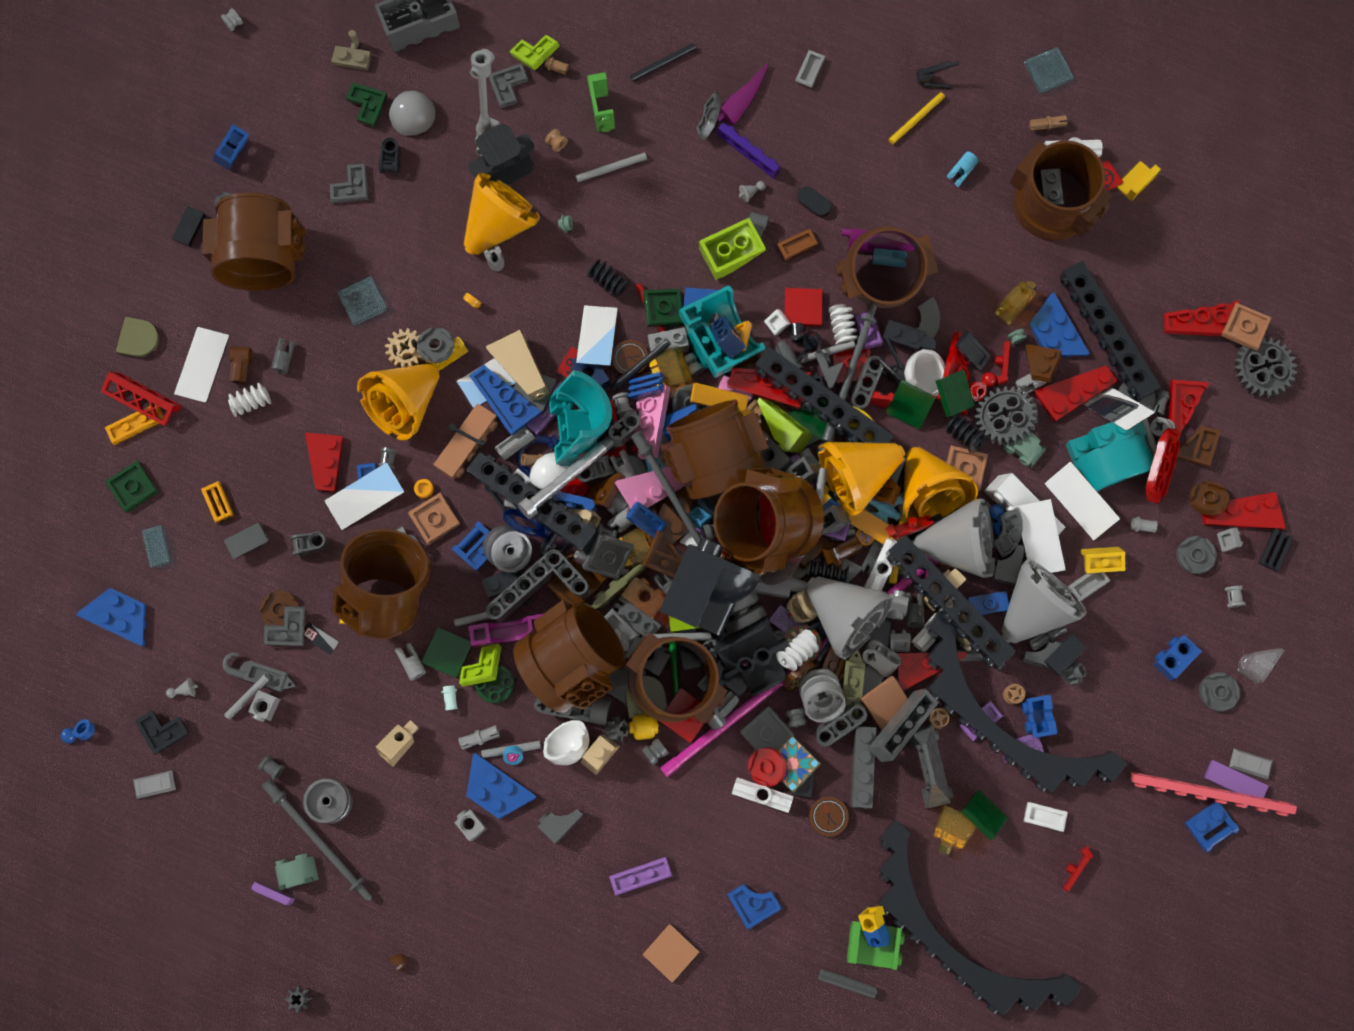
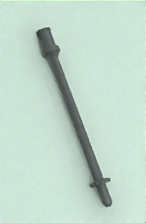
M872 302L867 315L860 318L864 324L839 397L843 400H846L870 326L877 323V320L873 319L877 303ZM833 412L834 417L839 419L841 412ZM827 422L825 423L827 426L822 441L834 442L836 431L833 429L834 426Z
M642 431L635 433L631 438L639 449V455L646 457L698 546L701 536L654 458L652 445L648 444Z
M272 779L266 781L261 788L273 799L274 805H281L351 883L352 886L349 890L354 891L356 889L366 901H370L372 895L362 884L365 879H357L286 800L287 793L285 791H281Z

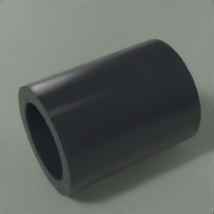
M793 323L790 325L791 336L804 333L803 323ZM804 337L792 339V343H802Z

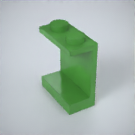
M606 73L588 75L589 92L597 132L611 131L615 129L613 109L598 112L596 98L609 96Z
M851 920L847 962L897 970V965L901 966L902 953H899L900 945L904 943V933L901 932L902 928L886 926L890 933V944L886 947L872 948L865 938L860 922Z

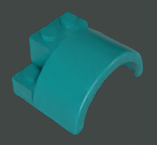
M726 286L679 310V316L688 330L687 340L699 362L703 365L704 370L709 368L714 378L731 371L733 366L765 350L763 342L760 344L756 343L750 335L746 351H741L732 359L717 345L713 333L707 325L708 320L714 313L719 314L720 318L725 315L734 326L742 323L734 304L733 290L730 286Z
M573 370L549 397L550 415L557 416L560 442L554 447L556 465L570 467L578 459L579 454L589 452L596 446L597 439L608 429L612 419L611 403L604 389L593 378L576 370ZM573 403H575L580 409L571 410L573 407Z
M1142 421L1128 430L1111 422L1093 428L1087 435L1070 440L1066 444L1074 466L1096 492L1128 478L1150 473L1154 459L1145 438L1147 432Z

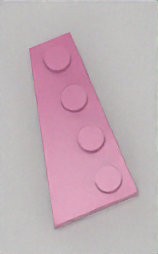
M663 385V392L638 398L639 402H636L640 417L639 431H642L648 444L652 445L654 458H658L671 389L667 385ZM638 453L639 458H641L642 460L646 459V457H643L642 455L640 456Z
M670 467L662 469L675 492L685 486L675 481ZM654 471L615 482L630 508H632L635 502H640L646 508H649L668 496Z

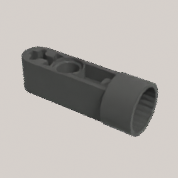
M600 697L583 710L574 706L564 713L548 708L538 698H536L534 707L540 713L606 726L611 708V698Z

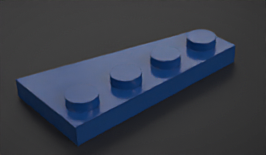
M485 365L469 375L512 436L543 414Z

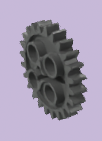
M1263 337L1257 351L1242 346L1240 348L1241 352L1235 355L1238 359L1233 363L1238 366L1233 371L1239 372L1235 378L1242 379L1239 385L1245 384L1244 390L1250 388L1251 395L1258 392V397H1261L1263 394H1265L1266 398L1270 397L1271 394L1276 397L1279 393L1282 394L1286 391L1285 389L1291 386L1290 383L1295 381V378L1292 376L1296 375L1297 371L1292 369L1297 364L1292 363V361L1296 357L1289 356L1292 350H1284L1286 344L1279 346L1280 340L1273 343V339L1270 337L1266 342L1265 337ZM1267 353H1271L1274 359L1269 358ZM1250 358L1256 361V365L1250 362ZM1261 366L1265 367V368H1262V369H1260V370H1258V371H1256V372L1250 373V371H1252V370H1257V369H1259ZM1274 370H1277L1281 377L1277 376ZM1257 375L1262 377L1263 382L1257 379Z
M1006 386L1003 391L997 388V393L995 394L989 391L990 397L984 396L985 402H979L981 408H976V412L979 415H976L975 419L978 421L976 425L977 428H980L979 431L985 433V438L988 437L989 439L991 437V443L998 440L1000 446L1003 441L1006 442L1007 446H1009L1010 441L1017 444L1018 438L1024 441L1023 435L1030 436L1029 429L1035 430L1033 424L1038 423L1036 418L1038 416L1037 405L1033 404V397L1029 398L1028 392L1023 394L1021 388L1015 392L1014 386L1010 391H1008ZM1012 403H1017L1014 407L1009 406ZM993 409H999L995 413L991 412ZM1017 419H1022V420H1023V421L1020 422V423H1015V421H1016ZM1004 425L1003 428L996 429L997 426Z

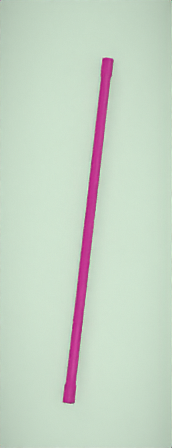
M929 559L935 566L940 563L935 560ZM918 569L916 574L919 578L923 574H925V572L921 569ZM902 578L897 584L888 589L886 593L889 595V593L893 594L894 590L903 591L913 582ZM828 637L822 641L821 651L827 643ZM789 668L787 669L786 677L792 672ZM783 681L757 696H752L726 717V723L717 730L710 729L679 755L664 764L660 769L666 777L679 769L683 763L783 685Z

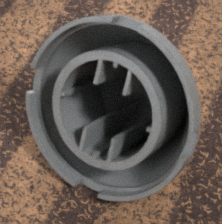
M976 499L919 533L916 535L915 540H912L917 548L929 559L982 578L993 576L995 568V558H992V548H995L993 543L994 534L988 506L981 505V503L985 502L984 499Z
M1027 559L1021 565L1001 629L1002 637L1008 643H1019L1078 621L1087 614L1084 605L1079 599L1075 601L1071 595L1072 591L1040 564L1037 563L1034 567L1030 565L1031 559Z
M813 577L807 583V593L835 654L843 659L852 656L856 649L859 650L871 638L869 634L876 626L880 627L893 604V598L886 592L824 577Z

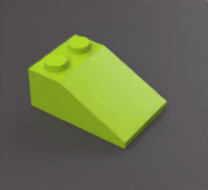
M750 218L699 241V250L715 280L734 272L766 251Z
M759 398L757 402L774 439L779 442L778 446L785 452L801 453L814 434L774 402Z

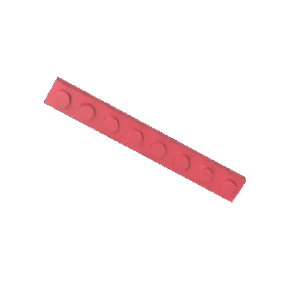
M1132 771L1130 774V780L1135 782L1134 785L1137 787L1146 788L1147 785L1155 786V790L1167 792V789L1175 790V794L1187 796V793L1195 794V798L1207 800V797L1215 798V802L1227 804V801L1235 802V806L1247 808L1250 805L1256 806V810L1268 812V809L1276 810V814L1288 816L1289 813L1296 814L1297 806L1288 802Z

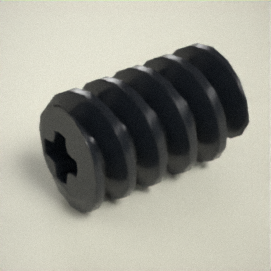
M598 259L589 269L587 276L593 278V282L599 283V287H604L605 292H610L611 297H619L628 286L629 280L622 282L623 275L617 278L618 271L616 270L611 273L613 267L609 266L606 269L607 262L604 261L600 264L601 260Z
M957 413L948 422L946 433L951 434L953 439H957L959 444L963 443V448L968 449V452L973 454L981 449L988 437L982 439L984 433L976 434L978 428L975 427L971 430L972 423L969 422L965 425L967 418L964 417L960 420L961 413Z
M811 557L807 570V580L809 581L814 576L815 578L824 577L846 583L850 566H847L843 571L842 564L836 569L835 562H832L828 567L827 560L821 565L819 558L813 563Z

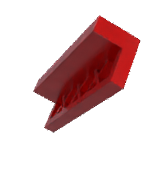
M109 371L100 391L164 426H167L172 413L179 412L182 406L118 371ZM111 381L117 385L118 391L115 393L108 390ZM131 391L135 400L127 401L124 392ZM143 399L148 400L150 409H142L140 401ZM163 408L167 410L163 419L158 417L156 409Z

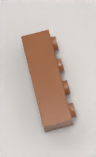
M477 403L459 429L478 440L482 439L485 444L489 432H493L496 429L498 419L495 414ZM456 432L433 465L438 471L455 481L457 477L460 478L464 474L467 463H471L474 460L475 452L479 446L476 442Z

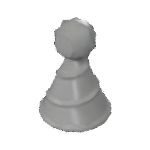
M759 181L756 186L741 185L739 186V197H742L745 202H749L758 190H765L766 184Z
M188 678L177 689L169 688L166 691V695L169 698H174L177 694L194 697L196 694L195 688L198 686L193 683L191 678Z

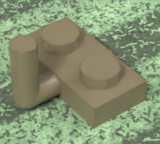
M350 30L348 34L352 42L351 47L335 46L331 62L335 66L368 71L372 54L370 51L358 49L359 40L356 32Z

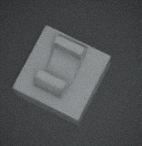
M1237 528L1217 533L1222 552L1242 546L1243 542L1240 540V532Z
M892 630L889 649L893 652H909L910 633L902 630V634H895V630Z

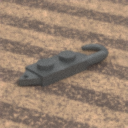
M229 653L223 659V669L231 676L256 683L264 674H267L270 680L264 687L279 692L296 687L288 677V673L252 661L245 662L239 670L230 667L229 660L234 656L238 657L239 653Z

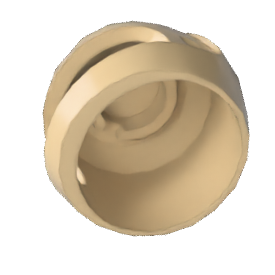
M807 590L796 593L787 603V613L797 623L809 622L818 616Z

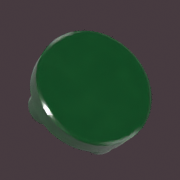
M498 665L496 680L474 685L478 695L484 701L497 704L504 702L511 696L515 681L512 673L506 667Z

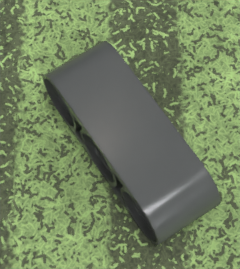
M872 356L866 359L850 397L852 406L861 409L869 404L884 367L878 361L879 356ZM873 359L878 362L876 370L870 368V362ZM865 377L871 380V385L868 388L862 384ZM859 394L864 397L862 405H857L855 402V398Z
M853 702L844 709V712L838 718L822 723L816 730L818 743L822 746H829L862 724L867 718L865 706L861 702ZM855 709H860L863 711V713L860 716H854L852 714V712ZM840 720L847 723L841 728L836 726V723ZM827 731L831 735L829 738L824 739L820 737V734Z

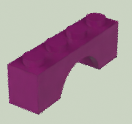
M543 614L527 616L523 619L506 623H484L469 626L471 646L473 648H480L496 643L504 644L519 641L536 629L533 621Z

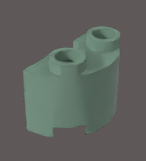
M1031 432L1030 436L1023 435L1024 441L1018 438L1017 444H1014L1013 441H1010L1009 446H1007L1005 441L1002 443L1008 453H1016L1020 457L1019 461L1031 468L1046 450L1045 447L1039 445L1041 440Z
M307 853L295 856L294 861L288 862L287 859L275 862V871L280 891L319 880L314 856L307 857Z

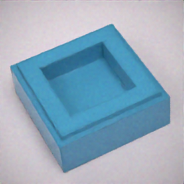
M698 506L688 513L693 524L699 530L703 528V525L708 524L712 520V516Z

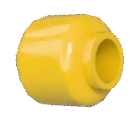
M645 714L634 715L632 722L628 724L629 733L633 734L636 740L652 739L658 733L657 720Z

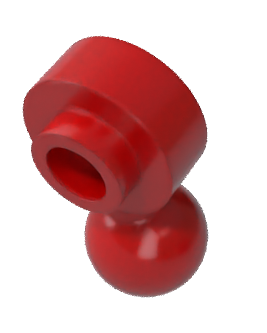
M987 372L982 376V382L974 381L969 384L973 400H983V397L987 394L986 387H992L996 384L997 377L994 373Z

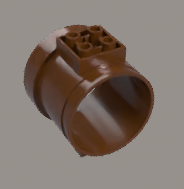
M1039 141L1016 168L1010 184L1016 188L1013 196V208L1017 220L1030 234L1044 240L1059 241L1073 237L1076 234L1082 236L1085 231L1089 233L1111 204L1109 200L1112 194L1103 188L1105 184V170L1100 158L1092 149L1075 141H1057L1047 146ZM1047 169H1060L1078 179L1084 186L1089 202L1073 208L1054 205L1039 193L1034 183L1033 174Z
M254 192L231 194L219 200L216 205V218L203 219L202 254L211 263L212 277L222 285L245 291L275 290L292 283L295 278V261H303L304 253H306L304 243L306 229L299 221V218L291 211L288 203L272 195Z
M891 226L873 228L860 235L850 246L846 258L837 261L838 265L835 266L837 277L841 276L843 284H840L842 295H846L847 298L856 296L868 305L872 302L877 303L878 308H892L906 303L920 290L927 275L938 273L929 235L916 238L907 231ZM891 233L899 235L913 246L918 255L919 275L915 285L906 295L893 301H881L871 297L861 288L856 278L855 259L862 244L876 234Z
M736 399L700 409L674 421L666 427L671 441L661 445L675 481L685 485L690 499H700L722 493L735 484L745 483L747 469L767 467L761 451L768 448L767 442L769 440L766 433L761 430V419L758 413L755 414L754 411H741Z
M771 467L747 469L745 483L735 484L725 490L720 496L714 512L716 536L723 549L732 556L731 562L738 564V566L744 569H754V573L766 574V572H777V570L785 569L787 559L807 554L819 541L824 525L823 506L815 489L802 479L801 476ZM761 493L769 499L776 517V531L770 546L763 540L757 526L756 509Z
M374 529L357 535L347 543L341 555V584L334 588L332 613L359 636L364 635L370 638L386 639L403 634L411 628L417 619L420 595L423 589L429 585L432 561L415 539L400 531ZM370 580H388L403 586L407 591L395 595H377L362 590L358 585Z
M562 600L533 621L536 629L525 635L514 645L515 663L528 688L544 705L560 713L567 712L574 706L583 710L613 689L609 676L614 674L616 670L621 669L626 661L624 648L613 627L598 610L585 602H577L572 605Z
M650 632L644 636L623 666L628 671V689L633 702L645 715L657 721L680 722L691 718L698 724L709 723L715 715L714 709L722 706L727 699L725 694L728 691L718 684L719 673L713 656L703 645L688 638L670 636L658 639ZM664 644H679L691 649L699 656L706 670L707 684L703 697L694 708L679 715L670 714L657 708L648 698L643 686L644 665L650 654Z

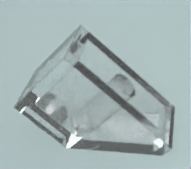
M1279 648L1253 652L1248 655L1245 654L1239 661L1240 667L1238 671L1256 684L1262 683L1285 650Z

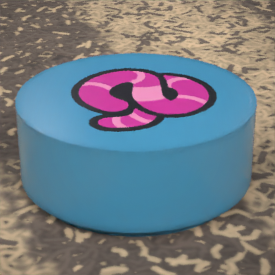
M508 746L503 751L505 763L510 765L520 763L523 760L522 749L518 746Z

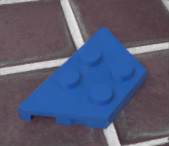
M1054 292L1051 293L1028 326L1041 347L1062 350V357H1087L1090 354L1057 296Z
M109 588L76 614L142 647L145 646L144 629H146L145 615L147 605L112 588Z
M476 753L473 754L466 796L492 815L500 819L537 798L536 795Z

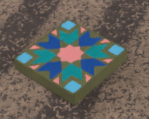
M791 736L778 750L783 755L787 766L786 775L782 782L792 792H795L821 765L794 736Z

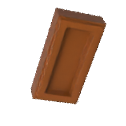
M808 229L777 243V247L784 261H788L818 247V242L811 229Z

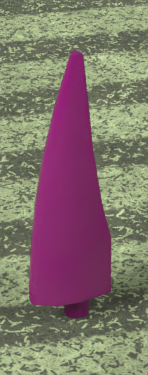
M765 63L747 84L723 102L716 121L717 123L723 119L728 124L734 126L756 94L768 63Z
M842 228L841 236L849 237L847 250L867 230ZM876 234L868 238L858 252L873 253L874 248L905 252L914 251L915 249L911 244L898 242Z

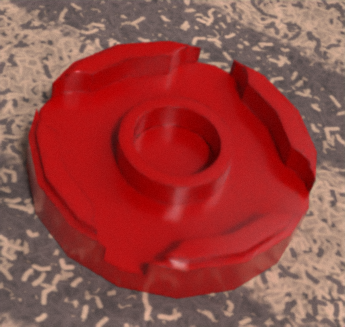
M763 747L752 753L748 762V770L752 775L751 778L758 785L766 787L775 786L786 775V761L783 755L775 748Z

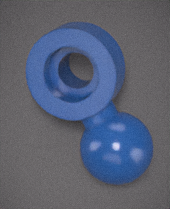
M994 504L990 507L989 513L991 518L996 519L993 531L998 537L1001 534L1000 526L1002 521L1000 516L1004 514V508L999 504Z
M83 719L76 724L74 729H64L61 732V740L65 743H73L76 738L87 740L94 734L95 725L89 720Z

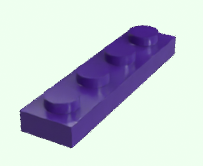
M722 123L718 127V136L775 179L779 174L780 166L774 159H769L760 148L752 146L746 137L738 135L730 125L727 126Z

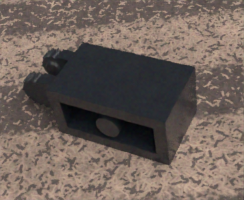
M889 320L883 336L884 340L885 336H888L891 343L917 352L922 349L935 351L938 348L935 339L928 337L925 331Z

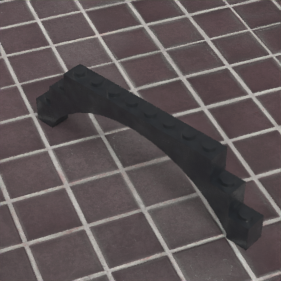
M940 611L937 612L925 628L928 630L927 634L930 637L940 641L927 655L926 659L929 661L927 664L935 671L940 670V672L927 686L926 690L937 701L939 700L944 704V710L951 715L953 713L960 718L958 721L966 728L970 726L975 731L973 734L982 741L985 739L989 742L990 749L997 754L999 752L1005 756L1004 760L1012 767L1016 765L1021 770L1019 773L1029 780L1031 778L1035 781V787L1043 793H1053L1065 777V781L1072 787L1083 788L1095 772H1097L1095 774L1096 777L1101 781L1114 782L1128 763L1113 751H1106L1104 755L1092 757H1061L1031 748L999 728L986 715L968 688L958 660L954 625L952 623L948 624L942 618L943 614Z
M893 820L878 838L881 841L880 846L887 852L890 850L893 852L878 869L881 873L879 877L887 884L889 882L892 883L877 901L880 906H883L885 915L888 916L890 914L896 919L894 923L899 928H902V930L906 928L911 933L909 937L915 943L919 944L921 942L926 947L924 951L933 959L935 956L942 961L940 965L947 972L952 970L957 975L955 979L964 987L968 985L972 989L971 994L979 1001L982 999L988 1003L986 1007L994 1015L999 1013L1004 1016L1017 999H1020L1018 1004L1026 1011L1028 1009L1036 1011L1049 994L1051 995L1049 999L1057 1006L1061 1004L1067 1007L1082 989L1067 974L1061 973L1059 977L1046 979H1022L997 974L968 960L944 940L927 918L913 888L907 856V842L911 833L898 821Z

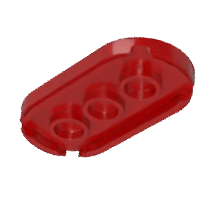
M1165 429L1159 439L1146 484V497L1151 503H1160V499H1163L1167 494L1180 449V441L1177 440V436L1180 437L1177 429Z

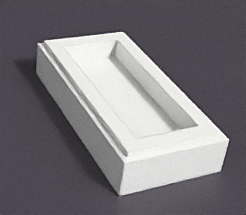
M1027 802L1023 822L1064 832L1068 812Z

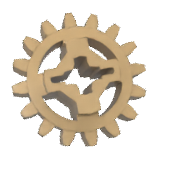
M407 328L406 332L399 329L400 334L393 332L394 338L388 337L390 344L385 345L386 349H388L385 353L389 357V361L391 363L394 362L395 367H399V365L401 367L413 366L412 364L414 363L419 365L418 360L423 359L414 348L415 342L419 338L417 331L414 330L411 333L410 329ZM394 347L398 350L397 356L394 354Z

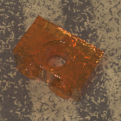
M635 577L621 596L647 614L651 619H655L660 612L666 595L657 588L655 591L650 588V583L644 578L638 579ZM642 593H649L651 598L649 601L643 602L640 599V595Z

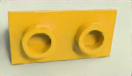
M457 337L454 339L455 347L447 360L441 363H432L439 371L469 352L461 338Z

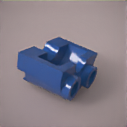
M1051 695L1028 698L1025 702L1021 703L1022 712L1026 714L1027 722H1025L1027 734L1031 733L1034 738L1057 734L1056 723L1052 713Z

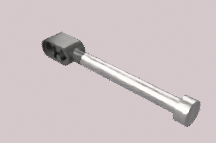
M632 412L623 416L610 427L608 436L530 500L525 498L518 503L521 512L528 519H531L538 513V507L612 447L618 448L623 446L631 439L632 435L639 432L640 417ZM634 422L636 425L631 427L627 423Z

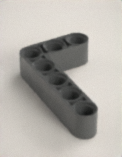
M550 550L487 606L486 614L494 622L504 621L555 575L580 599L588 597L590 586L558 550ZM553 557H560L557 564H551ZM545 570V574L542 577H536L537 571ZM568 570L572 571V576H571V577H569V578H564V577H563V574H564L566 571H568ZM529 582V589L522 590V585ZM578 585H585L584 591L576 592ZM509 596H516V599L513 603H507V598ZM500 608L501 613L498 616H492L494 609Z

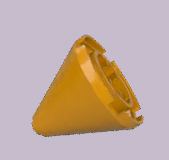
M480 172L474 180L464 238L465 250L471 255H479L485 250L493 248L535 226L540 219L539 213L535 212L533 215L530 211L533 206L520 194L500 180L496 182L490 181L491 175Z
M422 364L369 372L361 377L357 384V392L362 391L364 397L360 402L370 419L387 435L392 433L398 435V440H408L419 429L439 380V370L435 365Z
M826 442L819 446V449L823 448V450L818 452L821 468L827 469L826 481L831 491L835 490L840 498L837 502L843 506L846 513L851 517L860 514L903 462V456H905L902 446H898L896 443Z
M912 447L905 455L902 509L906 522L911 517L916 519L927 515L932 517L940 513L944 519L969 502L976 500L978 488L970 475L920 447Z

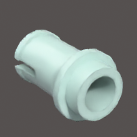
M455 685L445 686L443 691H441V693H444L445 710L458 709Z

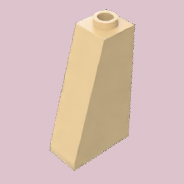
M520 330L486 346L493 358L532 401L541 400L550 393L527 341Z

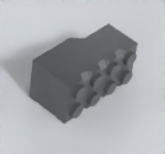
M385 0L375 4L380 22L393 53L405 49L407 45L412 43L415 45L421 43L425 38L437 37L443 31L450 32L460 28L457 13L450 0Z

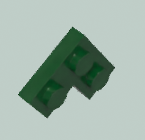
M352 82L346 99L348 102L362 106L357 117L358 123L375 128L388 95L386 92Z

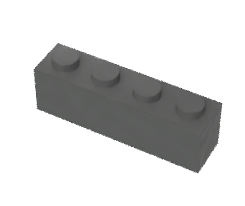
M926 689L914 691L868 749L881 762L893 761L939 702Z
M858 726L854 728L850 808L872 809L875 755L868 747L876 739V728Z

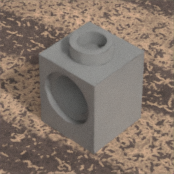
M258 690L248 712L254 714L253 718L264 722L265 719L271 721L280 699ZM266 702L268 706L267 710L265 712H261L260 706L262 703Z
M471 809L469 811L463 810L456 816L458 820L454 822L469 841H473L487 829ZM472 818L475 825L472 829L468 830L465 827V821Z

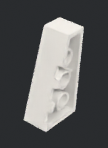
M1013 473L998 475L983 491L993 501L1001 505L1006 512L1016 508V506L1039 501ZM1055 517L1059 535L1065 526Z

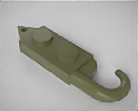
M641 563L621 579L613 580L609 584L610 588L607 591H601L594 597L595 601L592 607L596 610H601L629 586L628 583L641 574L647 566Z
M856 649L849 660H846L843 685L846 706L853 702L862 703L866 662L863 661L858 649ZM855 709L853 715L860 716L861 710ZM843 720L838 721L842 726L847 724Z

